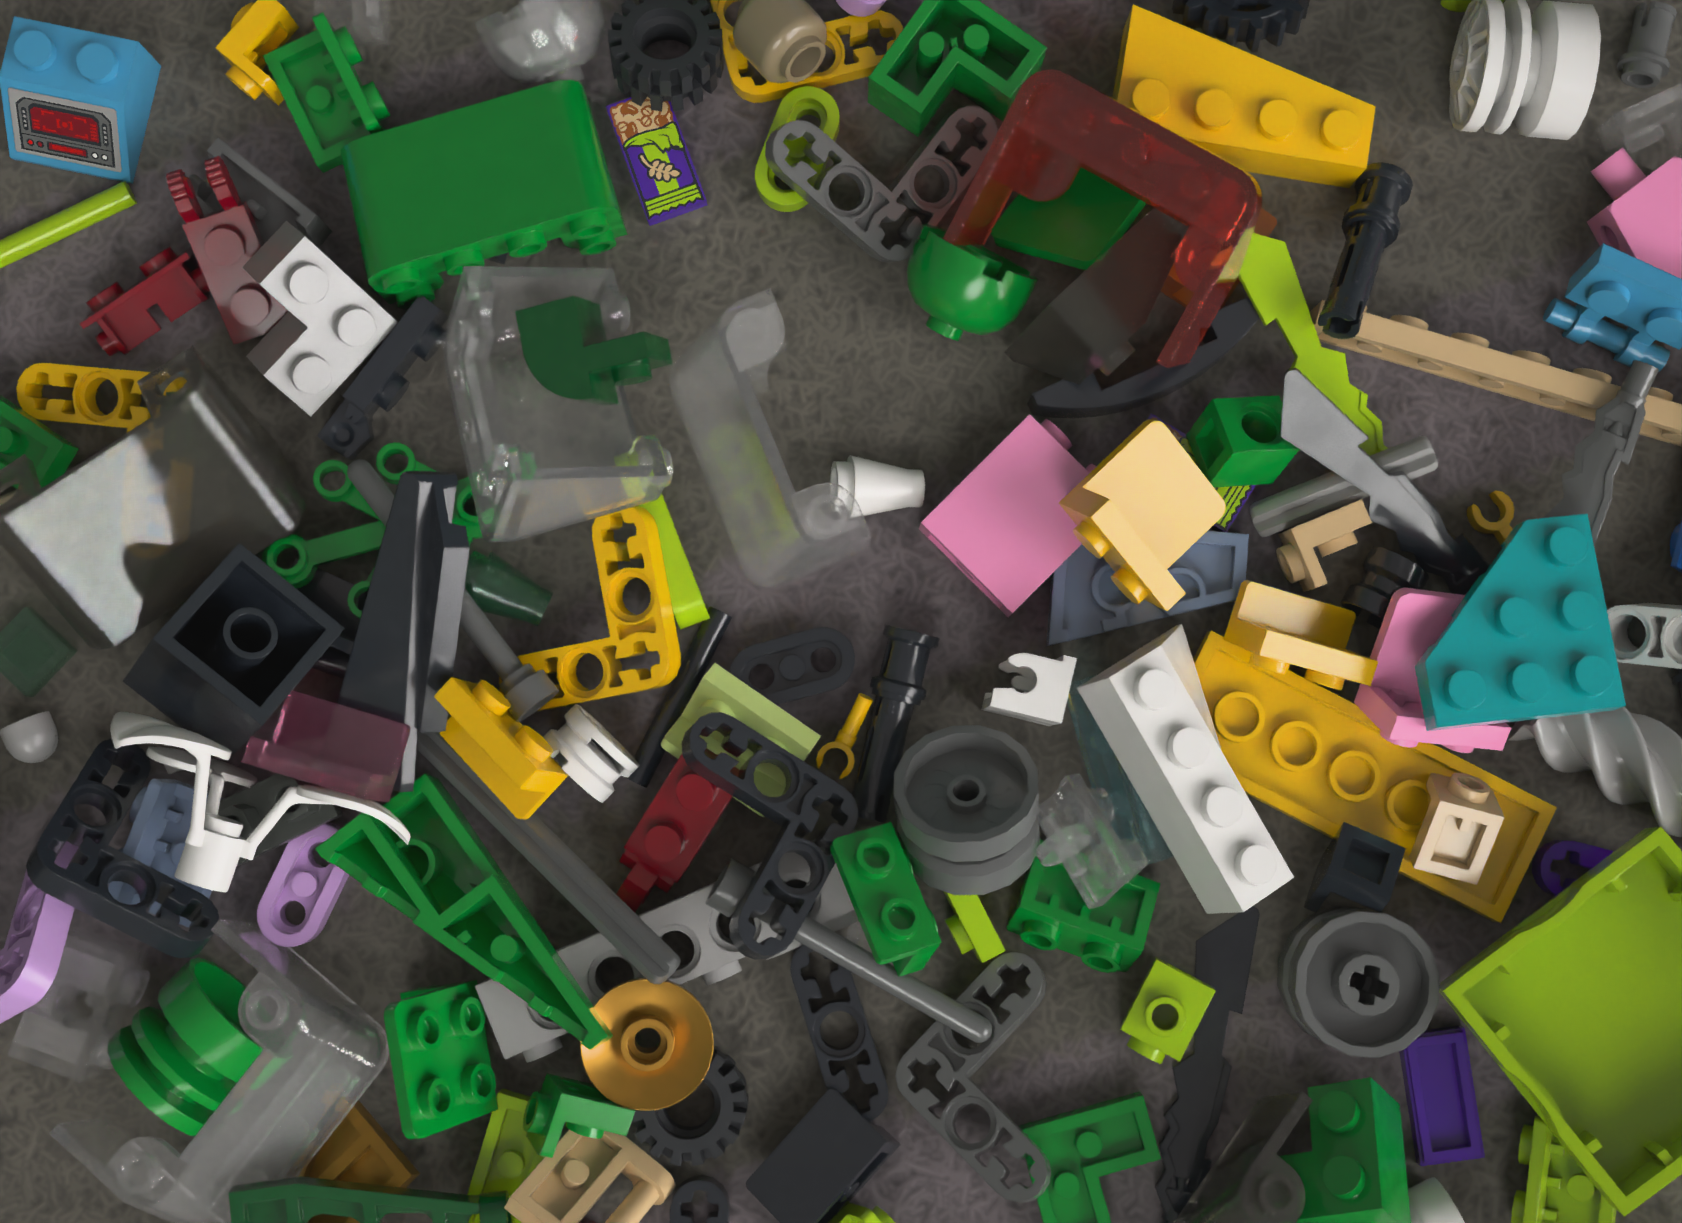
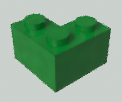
M924 0L868 77V103L919 137L950 92L955 88L1005 123L1040 74L1047 47L979 0Z
M1371 1077L1308 1087L1312 1151L1250 1160L1253 1223H1411L1400 1104Z

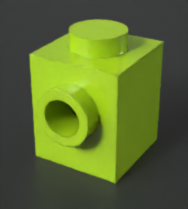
M1155 957L1120 1026V1030L1131 1035L1126 1046L1159 1064H1162L1166 1055L1180 1062L1216 990L1205 982Z

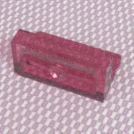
M291 691L285 699L273 740L250 736L242 762L363 800L389 802L411 728L409 725L304 693Z

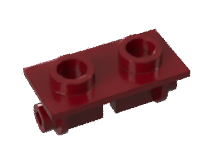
M170 246L138 267L144 274V279L126 291L117 281L85 302L93 313L88 315L80 323V326L85 329L95 321L98 323L103 331L97 334L95 338L110 357L119 351L124 355L131 352V349L162 329L148 310L157 303L168 319L173 322L201 302L209 299L207 292L210 289L200 266L191 271L185 263L194 253L191 247L178 256Z

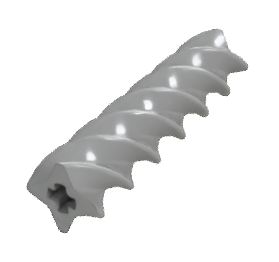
M1625 707L1611 711L1516 721L1508 735L1507 741L1535 738L1542 757L1553 769L1564 773L1592 770L1600 791L1609 801L1620 805L1649 802L1659 826L1669 835L1682 837V738L1664 723L1646 715L1630 713Z

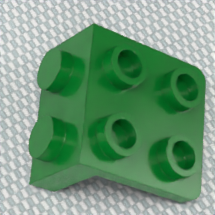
M1038 102L1025 118V122L1040 167L991 230L992 237L997 246L1083 270L1096 269L1103 263L1161 185L1146 126L1129 121L1116 120Z
M477 980L404 991L400 993L401 1000L389 1003L384 1010V1023L401 1128L407 1139H422L498 1110L495 1092L496 1079L491 1068L484 1025L485 1012L475 988L478 985Z

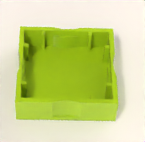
M1652 827L1642 830L1443 980L1439 987V993L1607 1202L1624 1217L1682 1174V851L1662 827Z

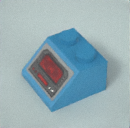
M14 16L0 71V88L10 158L133 184L161 65L138 41Z

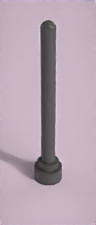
M363 459L354 460L348 466V478L386 527L394 494L368 461ZM464 588L460 626L503 681L499 688L511 705L508 711L517 722H520L553 699L559 690L544 670L536 672L530 663L526 665L521 663Z
M731 858L714 883L705 904L730 917L745 895L755 871ZM774 898L768 911L757 918L770 925L776 910L785 905V903ZM806 916L794 938L796 941L968 1039L981 1043L990 1038L992 1025L987 1018L910 974L898 977L894 965L890 963L883 965L876 963L871 952Z

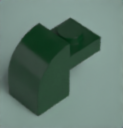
M573 295L515 311L522 351L528 368L542 386L558 396L595 405L619 404L615 385L625 386L646 382L653 378L652 369L673 364L668 339L642 331L607 340L601 307L598 303Z

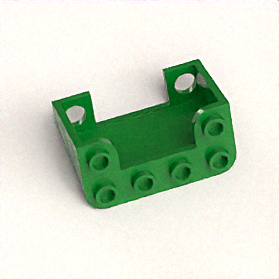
M558 80L373 133L349 142L340 150L368 283L388 304L397 302L400 308H410L417 297L422 298L424 296L430 302L435 299L434 291L444 284L441 273L443 271H446L451 276L468 274L481 269L485 265L484 259L508 252L511 257L530 256L544 250L547 247L546 241L561 237L564 245L568 248H579L581 255H595L612 249L617 244L615 238L627 235L583 84L576 80Z

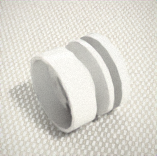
M1472 0L1461 21L1450 65L1449 113L1453 128L1459 131L1477 132L1483 126L1485 132L1502 134L1510 127L1514 119L1520 135L1561 140L1570 139L1578 131L1587 114L1599 67L1601 33L1599 16L1594 6L1590 4L1542 1L1531 17L1526 0H1506L1503 4L1501 0Z

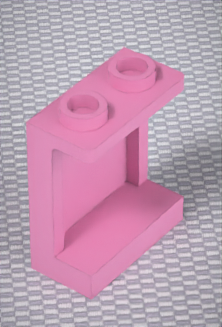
M1030 414L921 522L919 530L1007 617L1081 545V542L1073 533V529L1077 525L1060 506L1059 502L1097 467L1089 464L1084 468L1068 452L1072 444L1067 436L1051 421L1045 419L1039 424Z

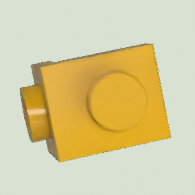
M257 0L255 3H249L242 7L232 20L231 30L215 48L231 65V68L225 73L231 82L254 101L261 93H264L279 106L284 98L277 84L262 71L267 65L263 55L282 47L298 30L299 26L286 8L277 0Z

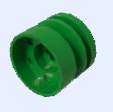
M197 957L190 959L159 990L158 1002L162 1010L149 1006L140 1009L132 1017V1025L121 1028L109 1039L107 1053L113 1068L124 1084L150 1111L177 1130L190 1136L204 1138L210 1135L223 1122V1113L229 1114L242 1103V1090L239 1084L252 1088L260 1085L292 1053L291 1041L278 1019L240 980L217 964Z

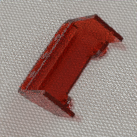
M1043 70L1031 75L1023 83L943 239L953 245H985L1013 190L1034 201L1055 200L1070 188L1080 168L1086 169L1189 227L1175 254V270L1181 283L1194 292V295L1156 360L1157 363L1166 368L1189 363L1240 273L1262 207V193L1258 182L1250 173L1072 75L1057 70Z

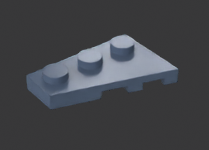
M1207 531L1167 569L1186 593L1168 611L1146 600H1143L1138 605L1133 603L1112 581L1111 575L1115 571L1103 557L1097 558L1081 544L1051 575L1046 647L1236 601L1240 585L1246 580L1249 534Z

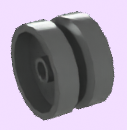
M981 725L949 726L927 734L905 751L894 772L893 796L895 813L898 819V839L901 847L906 851L911 861L913 873L929 887L953 895H985L1011 885L1030 868L1040 847L1038 769L1024 746L1004 732Z
M1335 906L1311 914L1290 932L1278 957L1277 986L1286 1012L1305 1033L1348 1056L1380 1058L1404 1050L1426 1031L1439 1004L1440 974L1431 948L1410 925L1386 913H1380L1367 908ZM1357 972L1361 974V980L1358 986L1354 988L1350 986V979L1352 974Z

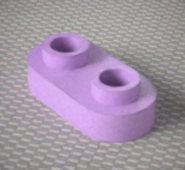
M326 823L288 842L257 909L258 926L262 934L270 942L282 947H295L312 941L325 927L349 874L332 863L326 867L318 865L313 858V851L319 843L326 841L342 827L333 823ZM291 901L301 903L305 909V918L299 925L291 924L286 919L285 909Z

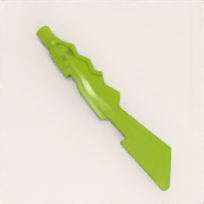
M1227 225L1220 227L1216 232L1217 239L1261 321L1265 326L1275 319L1295 356L1291 368L1299 369L1368 435L1369 439L1359 446L1369 456L1388 449L1383 444L1382 421L1366 407L1368 395L1349 383L1345 353L1321 347L1286 243Z

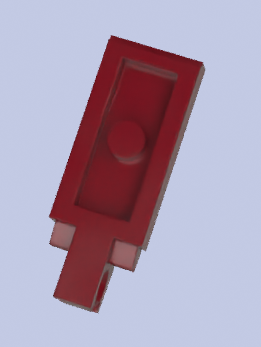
M707 748L704 752L711 759L718 756ZM682 754L625 844L624 848L626 850L619 860L620 863L630 868L631 871L616 895L634 913H636L641 903H644L654 886L668 893L674 883L680 881L733 798L729 793L695 773L686 764ZM733 767L730 772L738 777L740 770Z

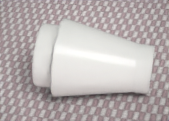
M851 455L848 457L847 462L834 461L830 474V505L832 512H846L847 518L850 519L907 507L921 508L923 505L925 479L922 470L905 469Z

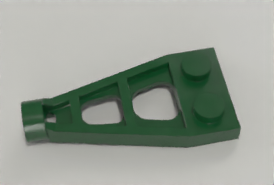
M300 1176L233 1185L228 1192L231 1223H307L309 1219L319 1214L347 1216L356 1219L360 1223H382L381 1218L389 1213H423L428 1215L433 1223H469L472 1214H479L480 1223H512L511 1213L504 1209L509 1200L507 1190L479 1195H466Z

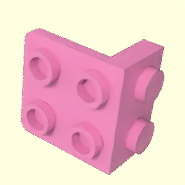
M1401 588L1392 595L1370 656L1371 659L1379 661L1371 686L1360 684L1354 703L1380 729V735L1387 741L1403 747H1416L1418 742L1441 744L1450 750L1460 753H1471L1474 748L1503 751L1511 730L1507 723L1426 731L1415 665L1428 647L1437 641L1453 617L1451 615L1465 595L1413 588Z

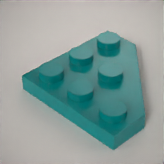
M1588 514L1529 519L1516 525L1501 545L1503 547L1487 571L1478 577L1451 615L1453 617L1437 641L1428 647L1415 665L1426 731L1611 711L1625 707L1626 703Z

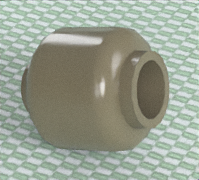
M744 0L738 10V17L733 28V39L736 48L765 80L773 83H796L811 76L823 62L826 54L827 26L805 0Z

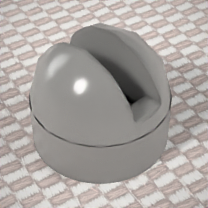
M49 711L29 716L0 730V736L8 752L15 759L26 763H37L46 760L54 753L58 744L57 727Z

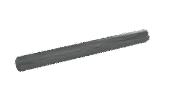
M417 729L416 749L650 983L660 985L671 977L680 965L679 956L534 813L526 820L517 819L444 740L440 732L420 733Z

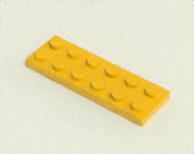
M1212 630L1206 633L1193 658L1221 750L1247 795L1332 839L1343 822H1346L1402 846L1406 849L1398 873L1494 922H1502L1557 807L1434 744L1418 742L1416 747H1403L1393 744L1380 735V729L1356 704L1304 679L1288 670L1287 675L1254 666L1249 663L1251 651L1223 640V636ZM1430 773L1451 777L1454 773H1464L1481 779L1493 790L1505 818L1477 885L1414 869L1409 855L1431 802L1426 787Z

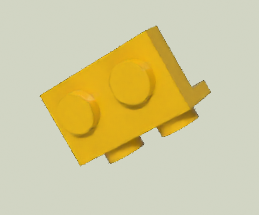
M1244 580L1241 583L1223 640L1251 651L1250 664L1287 675L1290 664L1307 668L1304 679L1326 687L1342 690L1345 679L1371 686L1379 662L1346 649L1356 618L1355 612L1250 580Z
M451 677L434 695L437 701L451 715L447 720L446 731H441L440 735L517 819L526 820L530 818L569 776L556 760L550 757L553 753L550 744L529 726L522 725L514 719L508 711L511 707L509 701L490 683L481 680L477 684Z

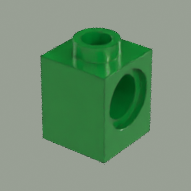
M1279 395L1212 399L1186 434L1198 468L1214 488L1272 484L1298 453L1299 448L1280 436L1282 401Z

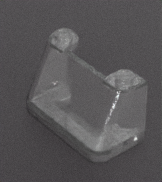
M463 266L446 326L448 332L444 340V363L478 522L485 542L519 541L655 501L661 495L664 487H668L671 483L673 474L671 454L667 448L661 447L659 439L655 435L637 436L624 386L615 385L619 404L595 405L564 398L547 390L536 380L528 368L523 355L515 311L573 295L600 304L607 340L619 338L620 332H626L630 322L629 301L625 294H620L613 268Z
M770 288L741 299L728 307L676 359L669 370L667 379L670 396L739 567L747 580L758 587L768 589L782 587L869 551L871 533L858 502L852 493L841 485L823 483L795 492L761 409L757 395L769 391L767 380L769 366L779 353L787 350L784 342L785 328L783 318Z

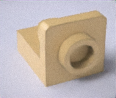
M1363 500L1356 501L1279 534L1283 546L1277 548V558L1285 577L1290 583L1299 581L1303 592L1327 584L1326 577L1313 547L1317 546L1321 556L1324 557L1358 543L1353 531L1372 523Z
M1430 773L1426 787L1431 802L1409 855L1414 869L1477 885L1505 818L1493 790L1481 779L1464 773H1454L1451 777Z

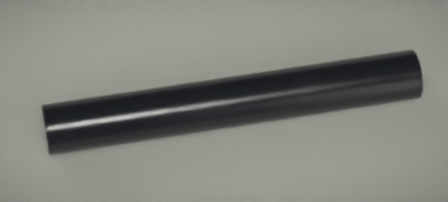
M711 606L708 609L710 619L702 621L681 662L678 674L672 680L634 756L639 767L627 779L645 788L648 787L666 751L661 747L664 736L682 715L732 619L731 616Z

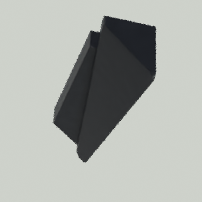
M406 471L400 475L321 758L322 765L331 772L398 792H413L417 729L420 733L446 731L448 711L437 701L434 695L453 677L470 549L466 526L452 524L456 486L458 485L457 475L454 472Z

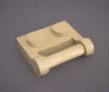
M569 1130L558 1142L553 1157H545L510 1196L504 1209L521 1223H579L620 1173H622L632 1181L633 1189L605 1223H639L653 1205L664 1203L674 1190L675 1182L672 1175L661 1164L624 1135L605 1131L602 1138L596 1139L582 1136Z

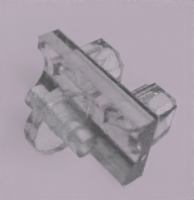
M1080 773L1067 775L1059 782L1057 791L1039 805V825L1047 839L1036 849V856L1044 867L1062 863L1087 907L1092 909L1103 906L1122 886L1130 882L1147 866L1148 859L1137 841L1130 839L1120 840L1110 825V822L1115 818V805L1105 788H1088Z

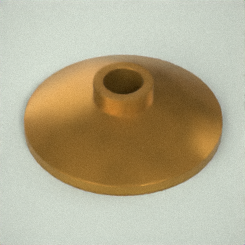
M637 978L611 988L593 1005L613 1034V1037L593 1050H589L581 1044V1057L589 1079L606 1098L629 1109L643 1111L658 1110L682 1101L700 1085L712 1061L714 1047L713 1031L704 1007L688 990L668 980L659 985L650 983L646 978ZM643 1028H652L659 1033L661 1039L656 1046L643 1048L636 1042L635 1036L637 1032Z

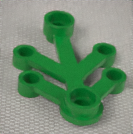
M395 442L383 446L376 457V466L382 478L394 485H398L400 475L406 471H435L416 461L411 449L402 443ZM395 454H401L408 458L406 469L396 474L388 472L385 469L388 458ZM327 460L316 468L313 475L315 488L324 499L331 502L343 501L379 521L308 541L295 534H283L272 539L264 549L262 561L295 588L307 585L315 577L317 568L320 565L380 549L386 527L350 481L347 475L348 466L341 461ZM334 471L342 472L346 476V480L340 489L329 491L323 487V480L327 474ZM468 476L458 481L456 486L452 524L466 526L470 546L473 539L487 538L497 533L503 527L508 517L509 505L504 490L497 482L485 476ZM473 496H480L488 501L487 510L479 516H472L464 511L466 501ZM288 548L298 550L299 561L293 568L282 569L278 567L277 557L281 551ZM374 568L368 579L355 584L348 594V606L358 619L361 618L362 611L358 609L357 601L362 593L368 591Z

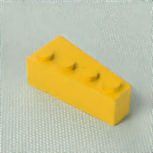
M1133 4L1123 29L1109 118L1146 126L1154 157L1227 169L1234 167L1239 171L1350 188L1367 168L1376 106Z

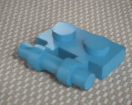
M1603 243L1569 279L1565 298L1578 304L1573 306L1554 298L1549 303L1543 316V321L1563 329L1562 336L1573 342L1583 344L1589 341L1615 353L1613 360L1628 367H1631L1633 360L1652 365L1661 371L1669 359L1670 350L1653 342L1657 340L1678 350L1682 348V279ZM1606 316L1628 326V328L1625 330L1602 318Z

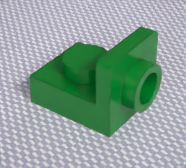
M547 1073L541 1091L533 1092L528 1100L523 1118V1128L527 1132L526 1137L537 1154L552 1158L565 1122V1126L569 1130L590 1138L600 1139L605 1131L627 1136L635 1110L623 1107L609 1100L593 1084Z

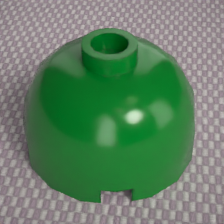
M923 224L907 264V285L914 302L930 315L925 325L947 338L959 341L964 331L986 335L1000 331L1014 321L1026 305L1038 281L1037 277L1030 276V271L983 246L980 249L959 240L955 245L952 243L956 235L955 233L933 225Z

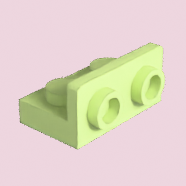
M714 663L703 676L682 715L664 736L661 747L679 759L682 754L681 743L685 732L701 716L711 712H722L733 716L804 762L821 735ZM714 731L708 737L699 736L706 741V748L717 755L721 752L726 753L739 761L735 766L739 770L753 756V752L748 748L738 758L725 751L721 747L724 736L718 731ZM761 763L756 766L754 783L757 789L769 797L781 796L786 787V780L782 770L771 763ZM741 802V803L744 804L746 807H748L749 809H751L752 811H754L755 813H757L759 816L765 817L764 815L760 814L759 812H757V811L754 810L753 808H751V807H749L748 805H746L745 803Z

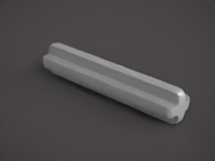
M1426 436L1416 437L1370 456L1387 473L1403 471L1411 480L1435 471L1438 467L1437 457ZM1331 471L1252 503L1250 506V516L1259 535L1267 537L1369 497V495Z

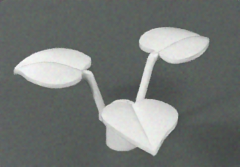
M118 712L112 719L110 732L116 749L126 745L153 743L180 747L187 750L149 746L146 752L149 758L164 764L168 774L181 770L195 773L191 825L174 875L179 880L214 891L228 892L239 858L253 860L260 842L286 810L298 803L332 804L363 812L381 820L407 845L411 836L408 829L393 813L379 803L356 793L306 784L304 786L289 787L250 836L245 839L240 836L244 824L217 815L224 781L248 788L257 783V778L247 771L232 764L211 759V755L229 760L232 753L231 750L198 733L176 727L153 717ZM208 783H209V785H210V790H209V795H208V799H207V790H208Z

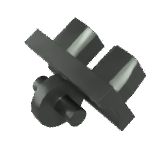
M317 756L309 757L250 786V788H246L221 800L217 815L244 824L240 836L247 839L289 787L304 786L306 784L328 788ZM305 803L290 806L257 846L254 858L344 815L341 807L332 804ZM240 857L237 866L250 860Z

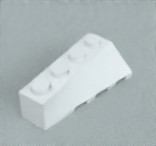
M1182 624L1176 625L1077 687L1207 914L1245 912L1294 878L1221 750Z

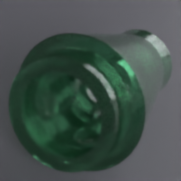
M474 550L468 560L464 588L484 613L525 621L538 627L554 592L535 583L493 551L487 556Z

